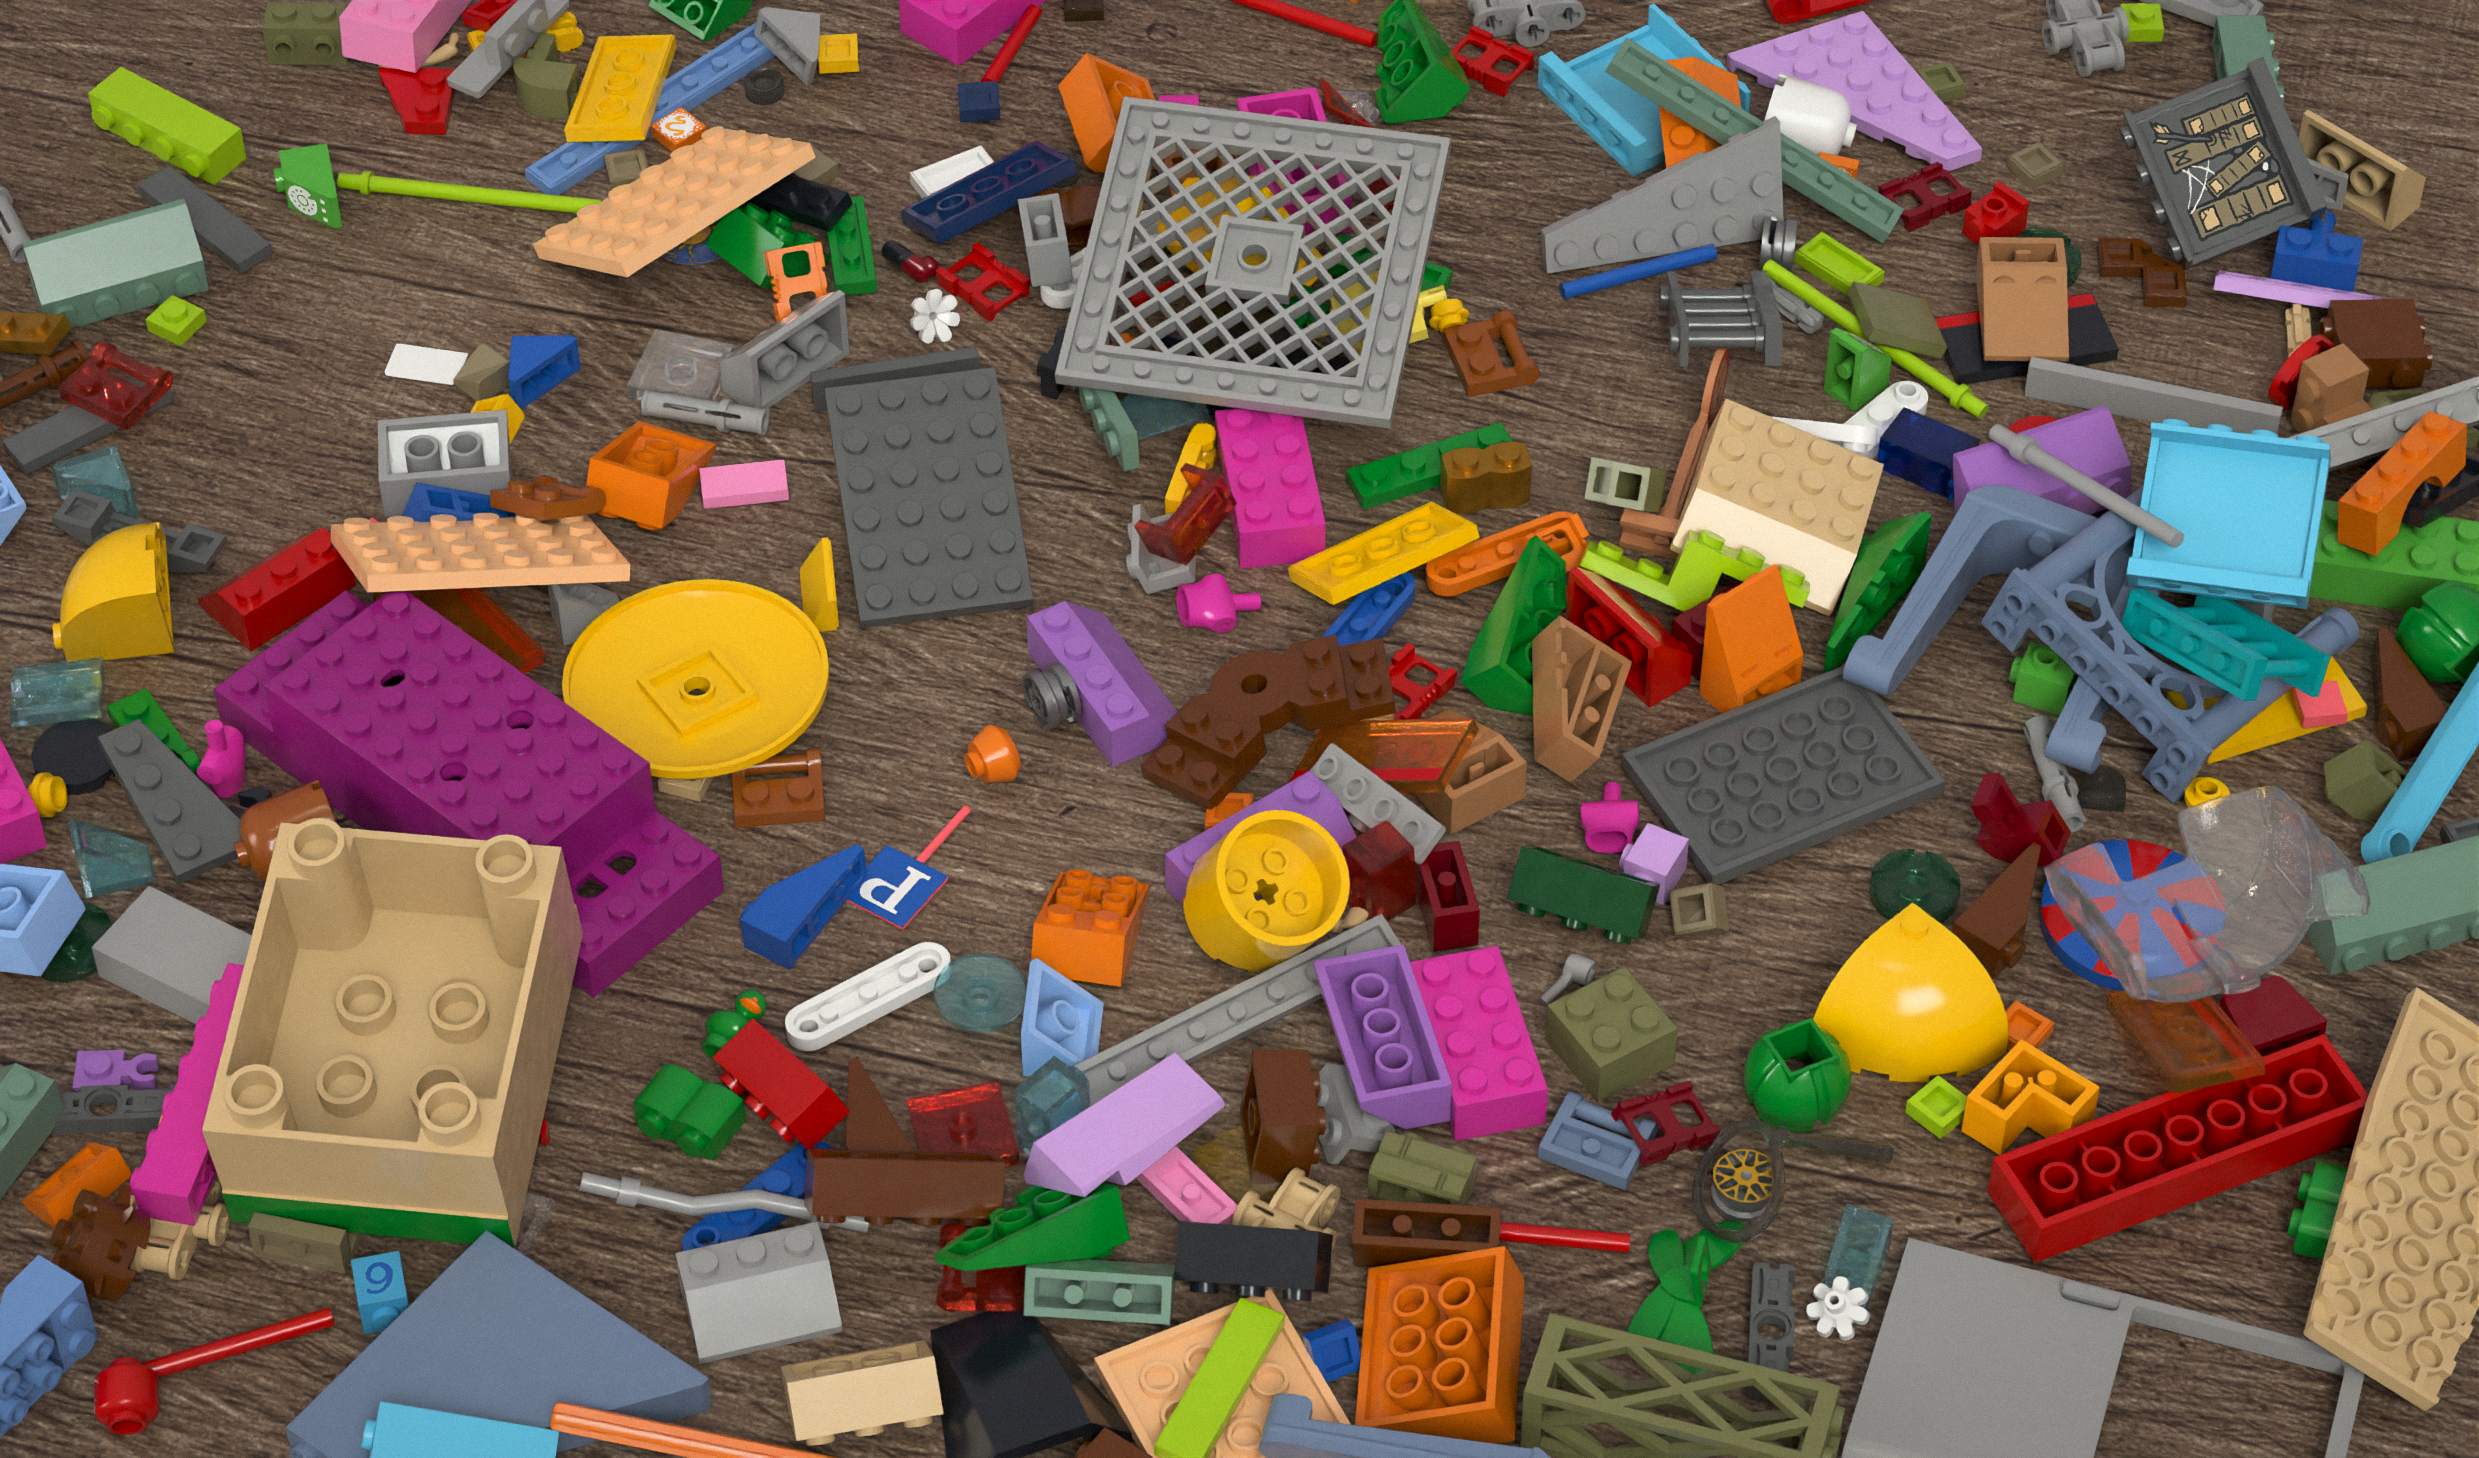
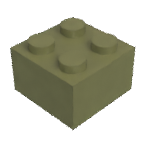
M1625 966L1547 1005L1545 1040L1596 1102L1675 1064L1678 1028Z

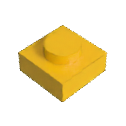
M857 33L819 35V74L859 72Z

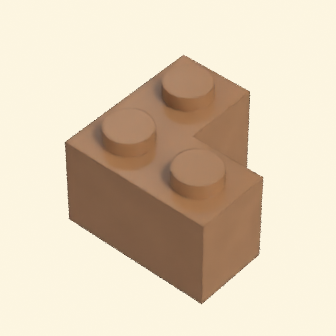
M2344 343L2302 361L2290 420L2299 433L2374 410L2363 400L2370 369ZM2375 458L2360 463H2356L2338 470L2341 473H2345Z

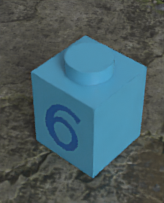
M399 1251L351 1260L364 1335L383 1332L409 1307Z

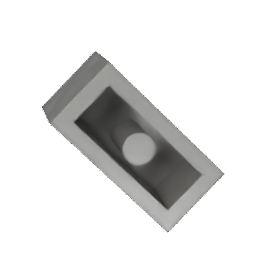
M1059 193L1018 199L1032 287L1054 286L1062 282L1073 281Z

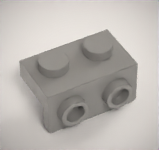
M1142 503L1133 505L1132 522L1128 523L1131 554H1128L1126 557L1131 577L1139 580L1147 594L1178 587L1180 584L1195 582L1197 518L1192 509L1188 508L1150 518Z
M1326 1063L1319 1072L1320 1093L1316 1100L1317 1106H1324L1326 1112L1325 1135H1318L1327 1162L1338 1165L1350 1149L1377 1153L1386 1131L1395 1133L1393 1124L1359 1108L1346 1066Z

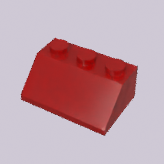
M322 527L300 535L200 597L198 603L199 606L252 652L322 608L345 590L349 591L355 587L356 582L354 573L331 543V533Z
M1579 567L1569 570L1566 620L1632 661L1624 684L1629 690L1651 708L1690 685L1693 654H1691L1685 643L1677 641L1662 627L1660 621L1655 616L1645 612L1634 602L1629 592L1620 589L1609 578Z

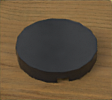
M89 718L70 719L48 728L36 740L31 754L36 775L48 772L53 776L61 777L66 785L67 794L80 795L98 790L105 785L104 780L108 779L112 774L113 778L116 776L98 743V736L108 733L113 729L106 723Z

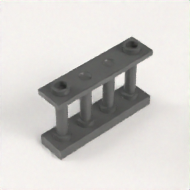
M1667 271V285L1659 286V309L1666 310L1670 325L1669 351L1676 352L1680 367H1688L1689 348L1754 347L1755 352H1761L1764 366H1782L1783 324L1767 271H1750V285H1743L1742 289H1680L1676 272Z

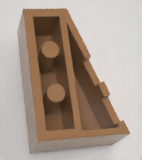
M1562 616L1557 617L1532 640L1534 760L1571 783L1600 758L1632 661Z

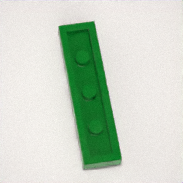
M1499 422L1346 469V483L1364 510L1440 486L1441 455L1458 448H1479L1484 450L1491 445L1513 442L1502 423Z

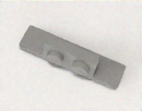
M518 0L484 34L485 40L447 78L448 86L475 98H481L513 65L514 57L520 58L537 41L539 34L544 33L569 8V0Z
M1333 743L1326 748L1310 770L1338 797L1342 807L1351 813L1348 818L1350 824L1367 836L1372 831H1375L1379 835L1374 842L1394 857H1397L1401 851L1417 864H1422L1446 831L1445 826Z

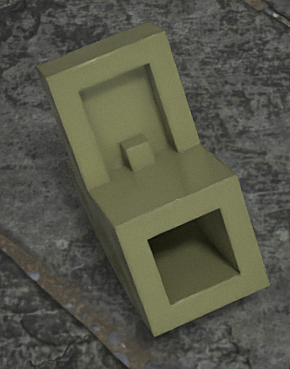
M540 33L534 48L528 49L526 58L514 57L513 59L517 98L520 105L533 115L568 120L579 91L576 64L559 62L555 34Z
M1591 457L1584 499L1640 511L1660 513L1668 470Z

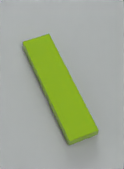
M1244 1298L1239 1299L1154 1444L1155 1456L1160 1458L1209 1457L1285 1325L1284 1314Z

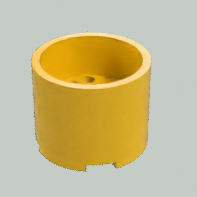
M1270 810L1254 814L1237 824L1193 865L1186 888V897L1183 899L1187 925L1198 945L1214 960L1218 958L1229 965L1248 970V973L1264 972L1299 955L1330 931L1338 922L1345 910L1349 896L1350 878L1348 866L1337 842L1325 828L1314 820L1302 814L1285 810ZM1261 895L1263 899L1257 901L1254 896Z

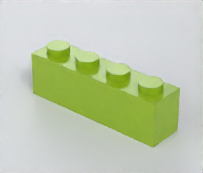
M123 67L118 68L88 93L94 123L101 129L109 130L121 136L130 144L140 146L155 154L159 159L168 161L186 170L191 176L199 177L212 185L218 183L247 158L241 128Z

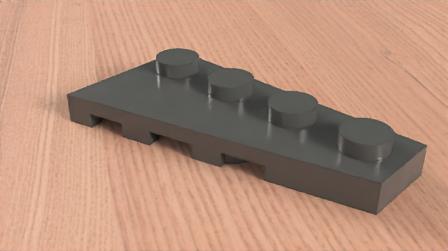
M140 719L98 736L101 751L177 884H181L238 858L233 843L241 840L239 831L240 819Z

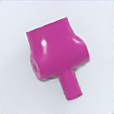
M1210 574L1199 582L1180 584L1176 593V604L1179 618L1184 628L1200 627L1216 633H1225L1236 627V611L1260 610L1261 597L1259 593L1232 594L1223 575Z
M214 719L205 724L208 748L197 768V774L203 781L209 784V789L217 797L227 798L240 790L246 778L244 737L236 728L223 726L220 720Z
M1616 782L1605 784L1603 801L1581 804L1582 829L1585 832L1586 844L1589 849L1598 853L1611 854L1622 852L1628 843L1632 844L1633 835L1640 827L1639 801L1621 800L1622 788Z

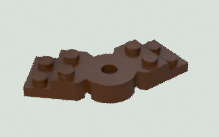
M1331 635L1293 643L1282 655L1268 651H1254L1232 658L1220 667L1214 675L1210 687L1211 693L1193 696L1165 725L1168 738L1140 768L1144 779L1205 809L1212 810L1225 799L1267 754L1264 734L1283 727L1293 718L1296 725L1311 731L1397 713L1383 638L1339 646L1337 635Z

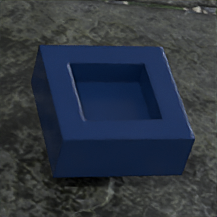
M997 81L957 84L960 122L1000 120Z

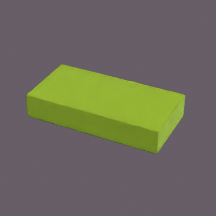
M1820 232L1795 251L1794 262L1848 297L1847 292L1853 281L1875 287L1884 282V270L1823 232Z

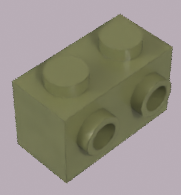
M267 2L262 30L268 64L348 65L349 58L342 55L339 16L347 8V3Z

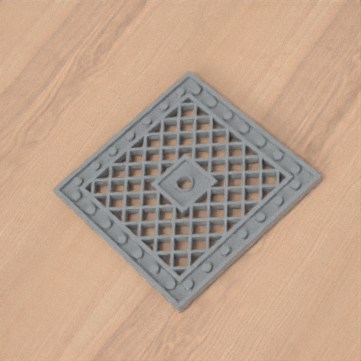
M1124 96L1055 371L1056 384L1391 429L1451 151V138ZM1190 149L1200 150V151L1197 152V153H1195V154H1193V153L1190 151ZM1177 151L1184 160L1169 169L1162 160ZM1230 154L1240 155V157L1234 160V158ZM1218 156L1225 166L1209 174L1203 165ZM1272 160H1279L1281 162L1275 165ZM1259 161L1266 171L1250 179L1244 170ZM1313 165H1318V166H1323V167H1321V168H1319L1318 170H1316ZM1153 166L1160 175L1149 180ZM1300 167L1307 176L1291 184L1284 175ZM1354 170L1364 171V172L1361 173V174H1359V175H1357V174L1354 172ZM1194 171L1200 180L1185 189L1178 179ZM1341 172L1348 182L1333 190L1326 180ZM1234 176L1241 186L1226 194L1219 185ZM1382 177L1389 187L1374 195L1367 185ZM1275 181L1282 191L1267 199L1260 190ZM1169 185L1176 195L1160 203L1153 194ZM1317 187L1323 196L1308 204L1301 195ZM1210 190L1217 200L1201 208L1194 199ZM1358 192L1364 202L1350 210L1342 200ZM1251 196L1258 205L1242 214L1236 204ZM1395 199L1391 215L1384 205ZM1145 200L1151 209L1140 215ZM1292 201L1299 211L1283 219L1277 209ZM1185 205L1192 215L1176 223L1170 214ZM1333 206L1340 216L1325 225L1318 215ZM1227 211L1230 216L1221 215L1219 227L1217 228L1211 219ZM1374 212L1381 222L1366 230L1359 220ZM1265 216H1268V218L1271 221H1265L1260 219L1264 218ZM1161 220L1168 229L1152 238L1145 228ZM1308 221L1316 231L1304 237L1305 231L1302 224ZM1202 225L1208 235L1193 243L1186 234ZM1350 227L1357 236L1342 245L1334 235ZM1387 234L1383 250L1376 240ZM1135 235H1137L1143 244L1132 250ZM1177 240L1184 249L1168 258L1162 251V248ZM1325 241L1333 251L1317 260L1310 250ZM1367 247L1374 256L1359 265L1351 255ZM1213 248L1209 263L1202 254ZM1251 254H1261L1266 257L1262 264L1256 266L1248 265L1244 262L1245 258ZM1153 255L1159 264L1143 273L1136 263ZM1301 256L1308 266L1296 272ZM1194 260L1200 270L1184 278L1178 268ZM1342 261L1349 271L1334 280L1327 270ZM1379 269L1375 285L1368 275ZM1128 270L1134 279L1124 284ZM1169 275L1176 284L1160 293L1153 283ZM1317 276L1325 286L1309 295L1302 285ZM1359 282L1366 292L1351 300L1343 290ZM1205 283L1206 294L1209 295L1201 299L1194 289ZM1144 289L1151 299L1135 308L1128 298ZM1293 291L1300 301L1284 309L1280 304L1289 305ZM1185 295L1192 305L1176 314L1169 304ZM1334 296L1341 307L1326 315L1318 305ZM1238 298L1248 299L1249 301L1242 304ZM1226 300L1234 310L1218 319L1210 309ZM1119 304L1126 314L1115 320ZM1372 304L1369 320H1367L1361 313V310ZM1268 306L1275 316L1259 324L1252 315ZM1161 310L1167 320L1151 328L1144 319ZM1309 311L1317 321L1301 330L1294 320ZM1201 315L1209 325L1193 334L1185 324ZM1351 317L1359 327L1343 336L1336 325ZM1243 321L1250 331L1234 339L1227 330ZM1136 325L1142 335L1126 344L1119 334ZM1284 326L1292 336L1276 345L1269 335ZM1177 330L1184 340L1168 349L1160 339ZM1326 332L1334 342L1318 351L1311 340ZM1219 336L1225 346L1209 354L1202 345ZM1364 339L1360 356L1352 346ZM1111 340L1115 346L1109 345V341ZM1260 341L1267 351L1251 360L1244 350ZM1152 345L1156 351L1144 349ZM1302 347L1309 357L1293 366L1286 355ZM1191 351H1194V353L1198 357L1188 356L1186 354H1188ZM1343 352L1350 360V363L1335 371L1327 361ZM1233 356H1235L1236 359H1237L1239 362H1233V361H1227V360L1230 359V358H1232ZM1277 362L1281 368L1270 367L1269 365ZM1318 367L1322 373H1315L1310 371Z

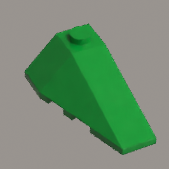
M1394 0L1378 17L1377 48L1383 52V61L1376 66V75L1382 79V86L1375 91V101L1383 120L1390 124L1444 117L1452 108L1459 106L1465 100L1468 91L1471 89L1462 67L1416 0Z

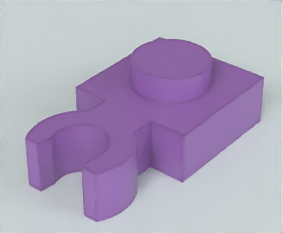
M125 1050L77 1051L73 1092H80L81 1086L129 1085L134 1090L157 1089L155 1075H142L149 1071H159L157 1055L145 1053L134 1057L132 1060H127Z

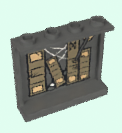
M2264 57L2249 62L2243 71L2134 115L2131 114L2130 110L2124 112L2122 121L2124 126L2119 127L2121 139L2127 150L2134 149L2139 161L2138 164L2134 165L2137 177L2143 188L2150 187L2155 198L2154 201L2150 202L2154 217L2159 225L2166 224L2171 236L2166 239L2169 252L2174 262L2181 260L2185 270L2278 234L2280 225L2295 227L2325 214L2327 208L2326 201Z

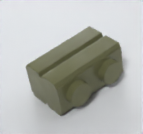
M1386 1131L1379 1146V1151L1376 1153L1369 1170L1368 1197L1388 1201L1467 1205L1477 1181L1478 1157L1470 1155L1468 1151L1459 1146L1451 1145L1445 1148L1425 1142L1423 1138L1414 1133L1405 1132L1400 1135Z

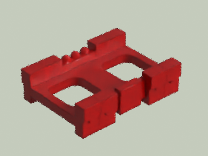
M1474 25L1470 27L1469 33L1451 50V53L1468 78L1473 77L1474 81L1479 79L1480 84L1484 83V89L1502 97L1508 94L1509 86L1525 70L1531 71L1535 66L1533 52L1516 44L1509 47L1508 43L1497 38L1493 40L1492 33ZM1468 44L1485 51L1475 60L1459 54ZM1501 59L1510 60L1511 63L1518 66L1509 75H1504L1492 69Z
M978 242L972 245L971 254L947 270L942 266L936 270L937 283L940 287L954 297L959 294L961 299L970 305L973 304V310L989 322L995 319V314L1021 296L1026 298L1030 295V279L1014 267L1009 269L1003 263H999L998 259H995V254ZM967 265H974L984 272L971 282H964L954 275ZM996 285H1002L1012 292L1008 297L997 303L992 302L983 295Z
M1409 642L1392 657V664L1389 665L1393 692L1410 701L1400 712L1394 713V722L1400 725V730L1405 731L1411 728L1422 717V712L1431 707V703H1435L1436 699L1440 700L1455 685V679L1457 678V671L1449 667L1445 671L1417 655L1415 653V646ZM1421 666L1437 677L1429 685L1423 687L1407 679L1405 675L1414 667Z

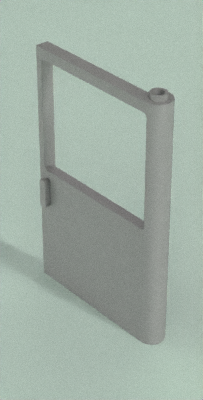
M1908 1238L1841 1458H2094L2130 1321L2342 1375L2343 1380L2325 1458H2346L2365 1374L2312 1341Z

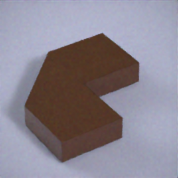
M2098 238L2097 254L2100 277L2141 278L2144 306L2186 307L2187 288L2185 271L2182 266L2171 259L2166 262L2154 254L2152 247L2141 239Z

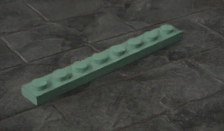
M1627 37L1605 70L1607 74L1722 145L1728 143V138L1741 132L1745 135L1763 126V121ZM1780 132L1782 182L1879 242L1884 243L1904 208Z

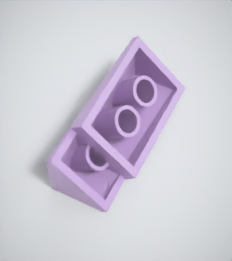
M1173 1053L1035 1141L1023 1177L1028 1184L1081 1197L1087 1196L1104 1181L1126 1186L1226 1105L1222 1097L1179 1055Z

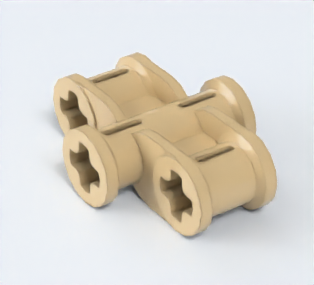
M1295 1167L1287 1175L1270 1204L1260 1200L1259 1193L1252 1190L1248 1191L1236 1208L1232 1225L1320 1231L1333 1235V1251L1337 1237L1336 1231L1328 1227L1324 1230L1321 1228L1334 1213L1341 1191L1339 1187L1333 1184L1326 1187L1306 1177L1304 1170Z
M217 1174L195 1226L150 1218L151 1229L147 1247L143 1249L137 1246L135 1257L130 1266L131 1270L137 1271V1273H142L145 1269L168 1273L170 1279L180 1281L187 1272L198 1238L207 1239L210 1245L220 1247L223 1244L229 1230L230 1216L225 1204L218 1203L214 1207L222 1190ZM131 1195L130 1206L135 1204L137 1208L135 1197Z

